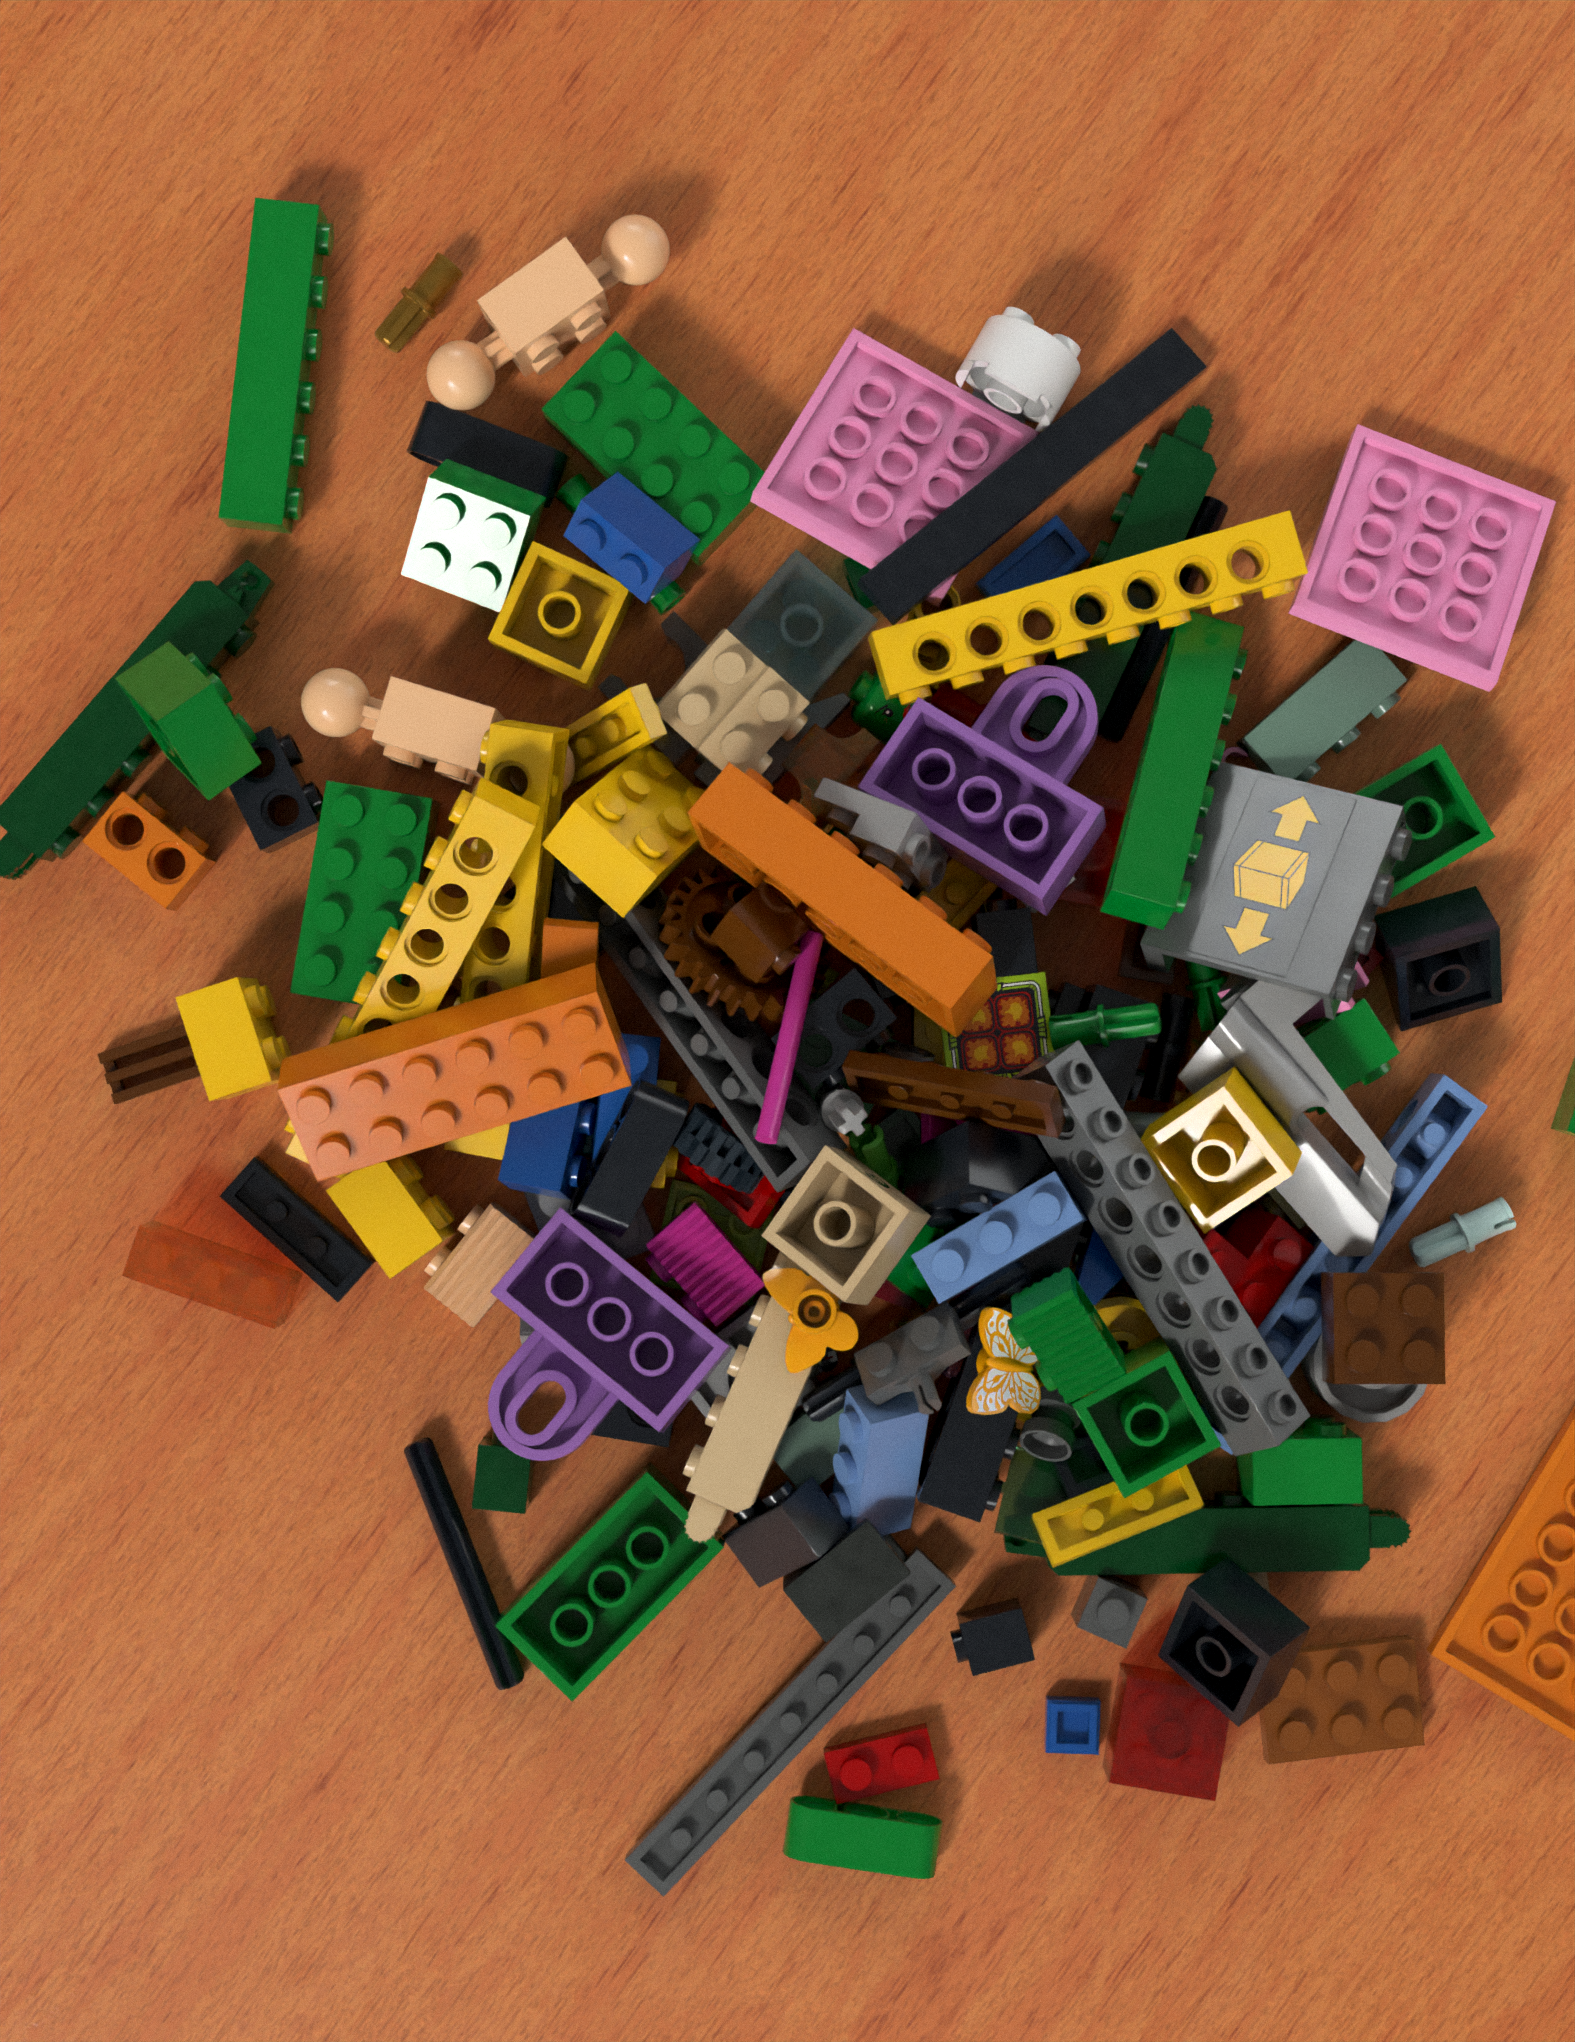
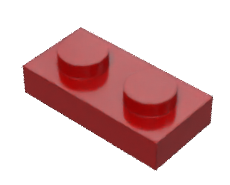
M926 1723L823 1748L836 1805L940 1779Z

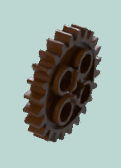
M720 865L715 866L710 876L704 870L699 869L693 879L684 877L679 887L671 893L658 922L664 926L658 939L665 944H669L663 955L664 959L680 962L674 972L675 977L690 976L694 981L689 988V992L693 994L704 989L709 993L707 1005L712 1007L719 1000L726 1002L727 1013L730 1016L734 1015L738 1007H742L745 1009L750 1021H754L761 1010L770 1021H775L781 1011L784 1013L795 963L783 974L778 975L772 970L759 982L755 983L732 959L725 965L721 964L728 955L710 938L729 909L754 890L755 887L734 871L728 877ZM824 941L809 1002L826 980L824 974L831 964L829 960L824 958L830 949V944Z

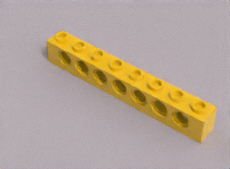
M1288 510L872 631L868 641L886 700L899 697L901 705L914 703L918 697L923 700L932 697L930 687L950 681L953 690L966 688L984 682L982 672L1003 666L1005 675L1014 674L1025 668L1037 666L1034 657L1055 651L1057 660L1087 652V641L1106 636L1108 644L1112 645L1140 636L1138 627L1158 621L1160 629L1163 630L1192 621L1190 611L1210 606L1212 615L1236 609L1244 605L1242 596L1262 591L1263 598L1266 600L1295 591L1293 581L1308 574L1291 511ZM1234 553H1244L1251 557L1255 564V573L1252 579H1243L1235 574L1231 565ZM1182 568H1193L1202 575L1204 587L1201 594H1190L1182 588L1179 581ZM1142 583L1150 589L1153 599L1149 609L1135 608L1129 602L1127 597L1129 584ZM1090 598L1097 602L1101 609L1099 623L1088 625L1078 619L1075 613L1077 599ZM1039 613L1047 619L1050 631L1046 639L1035 640L1025 633L1023 618L1026 614ZM977 628H987L994 632L998 639L996 653L982 655L976 652L970 642L971 632ZM925 643L940 645L946 653L945 667L935 671L923 667L918 659L919 647Z
M507 719L491 723L490 730L486 731L483 735L480 759L482 763L486 764L484 779L539 806L540 812L536 827L509 875L515 884L516 895L513 900L507 899L501 892L497 897L457 971L458 975L463 977L461 997L456 999L454 1006L488 996L487 983L489 980L496 982L504 991L540 979L544 919L548 918L555 861V856L541 844L559 822L570 729ZM514 766L521 768L527 776L528 787L524 794L516 791L511 784L510 773ZM476 838L473 840L470 849L477 853H485L492 850V847L486 840ZM495 927L502 929L508 935L510 940L508 953L500 951L495 946L492 937ZM511 1123L446 1142L444 1149L502 1160Z
M480 777L472 794L465 790L461 791L448 817V820L456 823L447 840L438 836L433 843L423 865L431 869L423 885L415 881L412 883L399 910L406 914L407 917L400 930L389 927L376 953L377 957L383 959L376 975L368 971L365 972L352 999L360 1005L352 1019L345 1015L342 1016L329 1044L378 1030L379 1028L375 1027L370 1021L375 1018L385 1019L394 1025L436 1012L537 824L540 812L539 806ZM473 837L482 838L490 844L492 850L485 853L474 852L467 847L465 840ZM450 883L457 884L466 891L467 895L462 898L449 897L442 891L441 886ZM422 929L434 930L443 940L436 943L426 942L419 937L417 931ZM398 974L410 975L418 982V985L412 987L403 986L393 976ZM288 1118L284 1130L292 1133L285 1153L309 1164L291 1120ZM348 1173L341 1174L335 1177L342 1179L345 1176H347Z

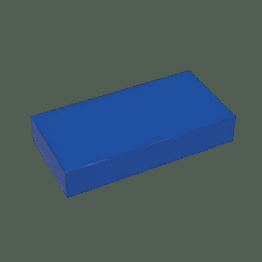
M1056 515L975 584V587L986 599L1071 574L1089 559L1091 554Z

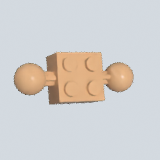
M634 214L621 217L613 222L605 232L601 245V255L587 265L567 237H564L486 293L477 301L487 325L493 333L477 344L464 340L451 341L442 345L433 353L426 373L427 383L432 395L442 405L453 410L476 408L484 403L492 393L495 385V371L511 359L525 378L534 371L541 375L555 367L564 357L561 352L574 342L579 340L581 344H585L597 337L607 326L605 320L611 316L605 292L618 282L628 285L650 283L659 277L666 268L670 255V245L663 228L653 219L643 215Z
M329 668L316 673L306 683L301 696L303 715L309 725L317 732L330 737H342L352 734L360 727L374 731L372 739L384 747L383 755L389 757L391 761L421 769L424 760L436 764L434 771L441 773V776L468 785H472L474 776L484 778L486 764L482 763L480 759V747L484 733L490 730L491 723L506 720L496 708L392 676L390 677L384 700L377 699L369 695L366 685L356 674L341 668ZM569 745L567 747L562 793L569 787L575 774V758ZM514 766L510 773V781L518 792L524 794L528 787L527 776L521 768Z

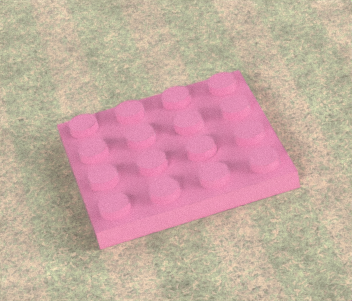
M853 328L754 489L750 502L872 569L1033 440L1039 432ZM958 573L925 600L939 607Z
M1357 424L1349 439L1306 561L1308 574L1300 578L1288 614L1490 692L1498 682L1556 501Z

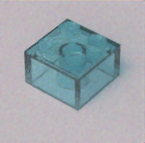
M796 549L727 630L765 665L775 670L811 704L867 640L870 633L876 629L878 619Z

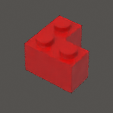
M1247 1207L1235 1220L1224 1237L1213 1228L1204 1234L1197 1223L1191 1222L1258 1329L1314 1246L1280 1216Z

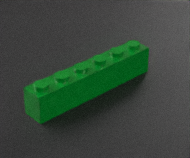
M255 198L218 516L228 527L292 534L293 520H300L302 516L304 492L303 488H297L299 467L307 466L310 453L309 435H303L305 414H313L316 400L315 383L309 382L311 361H319L322 348V332L320 329H315L317 308L325 309L328 296V279L326 276H321L323 256H331L334 244V226L332 223H327L328 219L320 205Z
M1190 611L1192 621L1175 626L1170 635L1100 912L1164 930L1173 912L1183 913L1188 900L1191 882L1183 880L1186 864L1194 866L1200 851L1203 834L1194 831L1198 817L1205 819L1212 802L1214 787L1206 785L1209 770L1214 772L1218 770L1224 753L1226 741L1217 737L1220 725L1228 726L1232 717L1237 695L1228 692L1231 680H1239L1248 653L1247 649L1240 648L1244 631L1243 626Z

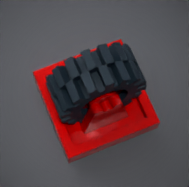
M697 1102L694 1104L673 1142V1145L682 1154L677 1162V1168L746 1225L760 1229L785 1190L777 1193L716 1106L711 1109L703 1103L699 1104Z

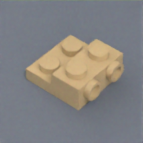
M723 628L657 703V706L661 713V719L720 771L730 762L744 773L748 768H751L762 775L773 760L767 752L780 737L786 742L790 741L806 724L808 717L803 713V710L810 702L775 670L765 665L727 629Z

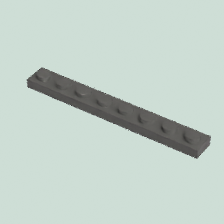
M917 1546L903 1561L910 1569L911 1574L827 1643L825 1642L626 1854L625 1861L663 1897L956 1587L955 1582Z

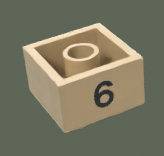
M825 1145L761 1236L845 1303L868 1305L931 1215L848 1151Z

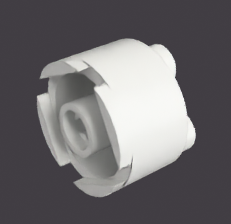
M1007 307L1002 315H994L988 318L957 371L955 378L960 388L966 380L974 389L972 395L1023 424L1026 421L1039 423L1035 430L1043 432L1052 424L1080 375L1081 368L1077 357L1081 349L1069 337L1062 334H1053L1052 336L1035 326L1032 317L1023 310Z

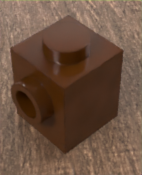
M763 881L729 909L710 938L757 983L770 971L774 970L778 975H781L795 963L803 953L797 945L809 931L810 927L799 917L793 907L786 904Z

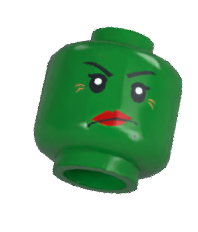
M866 670L863 671L848 694V697L855 701L851 710L853 722L885 744L888 743L914 704L901 705L899 697L886 700L877 670L873 674Z

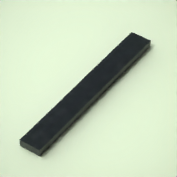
M1171 328L863 575L857 586L892 625L896 624L1199 378L1207 366Z

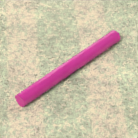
M808 931L800 941L799 948L803 953L795 962L755 1139L766 1144L777 1143L824 938L822 934L815 931Z

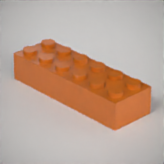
M729 762L687 812L702 848L755 888L764 881L786 904L795 909L799 917L812 931L822 934L824 940L957 1038L998 988L994 959L989 954L992 951V947L988 942L968 928L961 933L945 921L948 917L945 911L931 899L925 896H921L918 901L901 889L904 883L886 866L878 863L872 868L857 857L860 853L859 849L844 835L834 831L829 836L814 825L817 821L815 816L802 804L793 799L786 804L771 793L774 787L757 771L748 768L744 773Z
M591 963L284 1058L281 1061L277 1091L318 1182L632 1086L630 1057L597 966L595 963Z

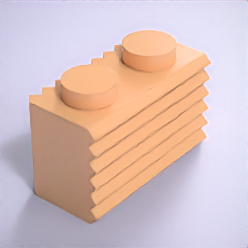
M495 1201L486 1210L477 1204L458 1227V1230L465 1236L454 1250L450 1251L447 1247L443 1246L424 1270L431 1276V1279L423 1288L473 1328L498 1299L490 1293L491 1290L537 1236Z

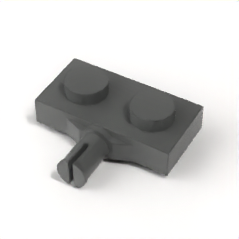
M944 1302L856 1352L854 1357L866 1396L874 1404L879 1406L900 1393L913 1391L919 1412L928 1415L934 1413L932 1407L937 1411L942 1407V1402L939 1399L934 1384L935 1379L948 1366L970 1355L971 1352L957 1311L947 1302Z

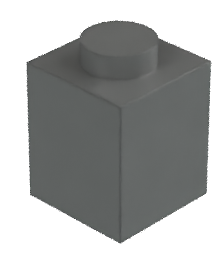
M1088 1575L1073 1607L1071 1616L1078 1628L1123 1648H1127L1148 1599L1141 1587L1117 1576Z

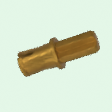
M437 252L433 261L409 289L406 287L402 288L401 293L403 297L375 331L378 341L394 353L401 352L427 318L434 319L437 316L434 311L458 279L460 280L463 277L462 271L448 258Z

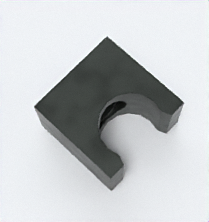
M866 1518L850 1532L844 1534L818 1560L783 1576V1591L827 1643L908 1577L911 1572L903 1562L907 1558V1554L891 1534L882 1536L869 1519Z

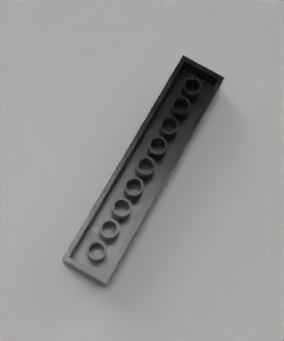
M1099 984L1086 985V991L1077 1013L1097 1010V1005L1104 1004L1105 1010L1151 1002ZM1160 1032L1155 1035L1110 1041V1047L1103 1048L1102 1043L1083 1045L1122 1110L1126 1100L1135 1101L1139 1094L1145 1076V1071L1138 1068L1144 1049L1153 1050ZM1052 1159L1018 1192L1050 1173L1059 1171ZM1084 1221L1016 1262L1023 1263L1027 1267L1034 1283H1040L1045 1277L1050 1278L1054 1272L1060 1273L1064 1267L1068 1268L1073 1253L1083 1254L1090 1236L1092 1224ZM1011 1302L1001 1309L1012 1314ZM978 1322L966 1331L965 1337L971 1354L957 1361L954 1365L942 1400V1407L939 1409L921 1461L916 1495L919 1502L980 1523L984 1510L993 1512L996 1507L1003 1485V1480L998 1479V1470L1002 1458L1012 1459L1019 1441L1021 1429L1016 1428L1017 1422L1015 1421L1018 1412L1009 1405L1004 1412L992 1415L973 1414L966 1407V1397L969 1388L978 1376L976 1368L977 1356L983 1347L980 1340Z

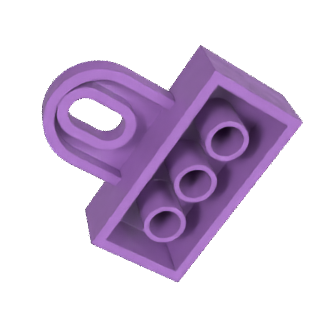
M1049 665L1025 668L1006 679L997 689L972 728L918 697L858 785V789L871 796L916 812L949 857L1047 916L1106 828L1104 808L1067 786L1096 740L1098 713L1095 699L1088 686L1077 675L1066 669ZM1057 695L1065 699L1068 703L1067 710L1052 733L1045 740L1033 742L1023 736V726L1043 698Z
M560 1207L490 1292L535 1329L493 1382L488 1400L490 1423L498 1439L510 1451L526 1459L538 1461L559 1459L576 1451L585 1443L619 1400L658 1432L664 1433L732 1348ZM549 1381L559 1383L566 1394L563 1407L542 1432L535 1435L525 1433L518 1422L520 1410L542 1384Z

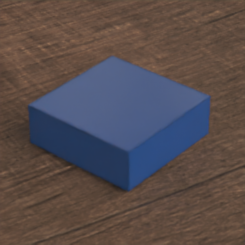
M1046 1696L1045 1752L1099 1755V1697Z

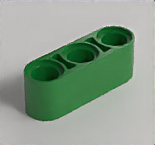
M794 1796L790 1799L782 1852L789 1858L808 1863L915 1879H930L935 1876L943 1822L935 1816L920 1812L854 1802L836 1805L835 1799L815 1796Z

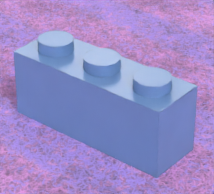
M1054 1171L992 1207L990 1211L982 1213L912 1254L911 1257L937 1302L940 1304L953 1299L1011 1263L1018 1261L1083 1223L1088 1218L1060 1172Z
M863 1385L846 1389L844 1411L839 1416L840 1439L838 1453L833 1457L835 1472L833 1490L828 1495V1498L850 1527L848 1532L866 1518L869 1519L882 1536L911 1528L929 1414L926 1415L919 1412L913 1391L900 1393L877 1406L866 1396Z

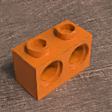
M122 791L82 842L162 907L177 911L216 863L214 859L205 853L210 844L185 825L180 832L164 820L169 811L147 793L143 792L137 798L135 795ZM137 816L144 826L143 836L137 843L127 845L122 838L123 824L129 818ZM179 850L185 858V869L177 878L169 879L163 871V860L169 852Z

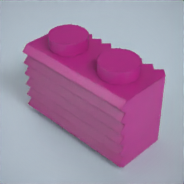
M697 1200L693 1201L646 1243L647 1248L652 1252L645 1258L648 1264L664 1282L667 1283L674 1277L687 1293L681 1298L682 1303L701 1323L709 1318L717 1327L765 1286L762 1275Z

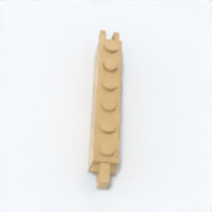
M781 1251L772 1268H796L802 1270L806 1276L810 1275ZM761 1294L749 1321L750 1325L757 1327L749 1348L739 1344L727 1371L728 1375L735 1377L726 1398L717 1394L706 1418L705 1424L713 1427L704 1448L695 1444L683 1471V1475L691 1478L686 1491L696 1495L688 1512L689 1517L685 1520V1533L689 1535L688 1539L692 1538L693 1542L698 1541L699 1544L701 1541L707 1542V1539H712L715 1536V1531L719 1530L717 1528L722 1524L727 1510L737 1513L750 1508L755 1503L814 1368L813 1365L795 1374L787 1370L785 1349L792 1323L788 1321L790 1313L783 1309L772 1296L770 1298ZM839 1298L837 1303L840 1306L842 1304V1300Z

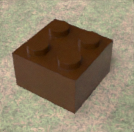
M1321 1272L1322 1381L1332 1384H1446L1444 1273Z

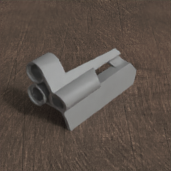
M1245 977L1221 999L1220 1003L1228 1011L1227 1014L1181 1071L1178 1078L1192 1094H1195L1235 1066L1302 1151L1294 1174L1275 1188L1336 1257L1371 1256L1379 1228L1391 1201L1398 1165L1293 1026L1295 1021L1322 998ZM1311 1107H1324L1364 1153L1365 1162L1360 1177L1303 1113L1305 1110Z

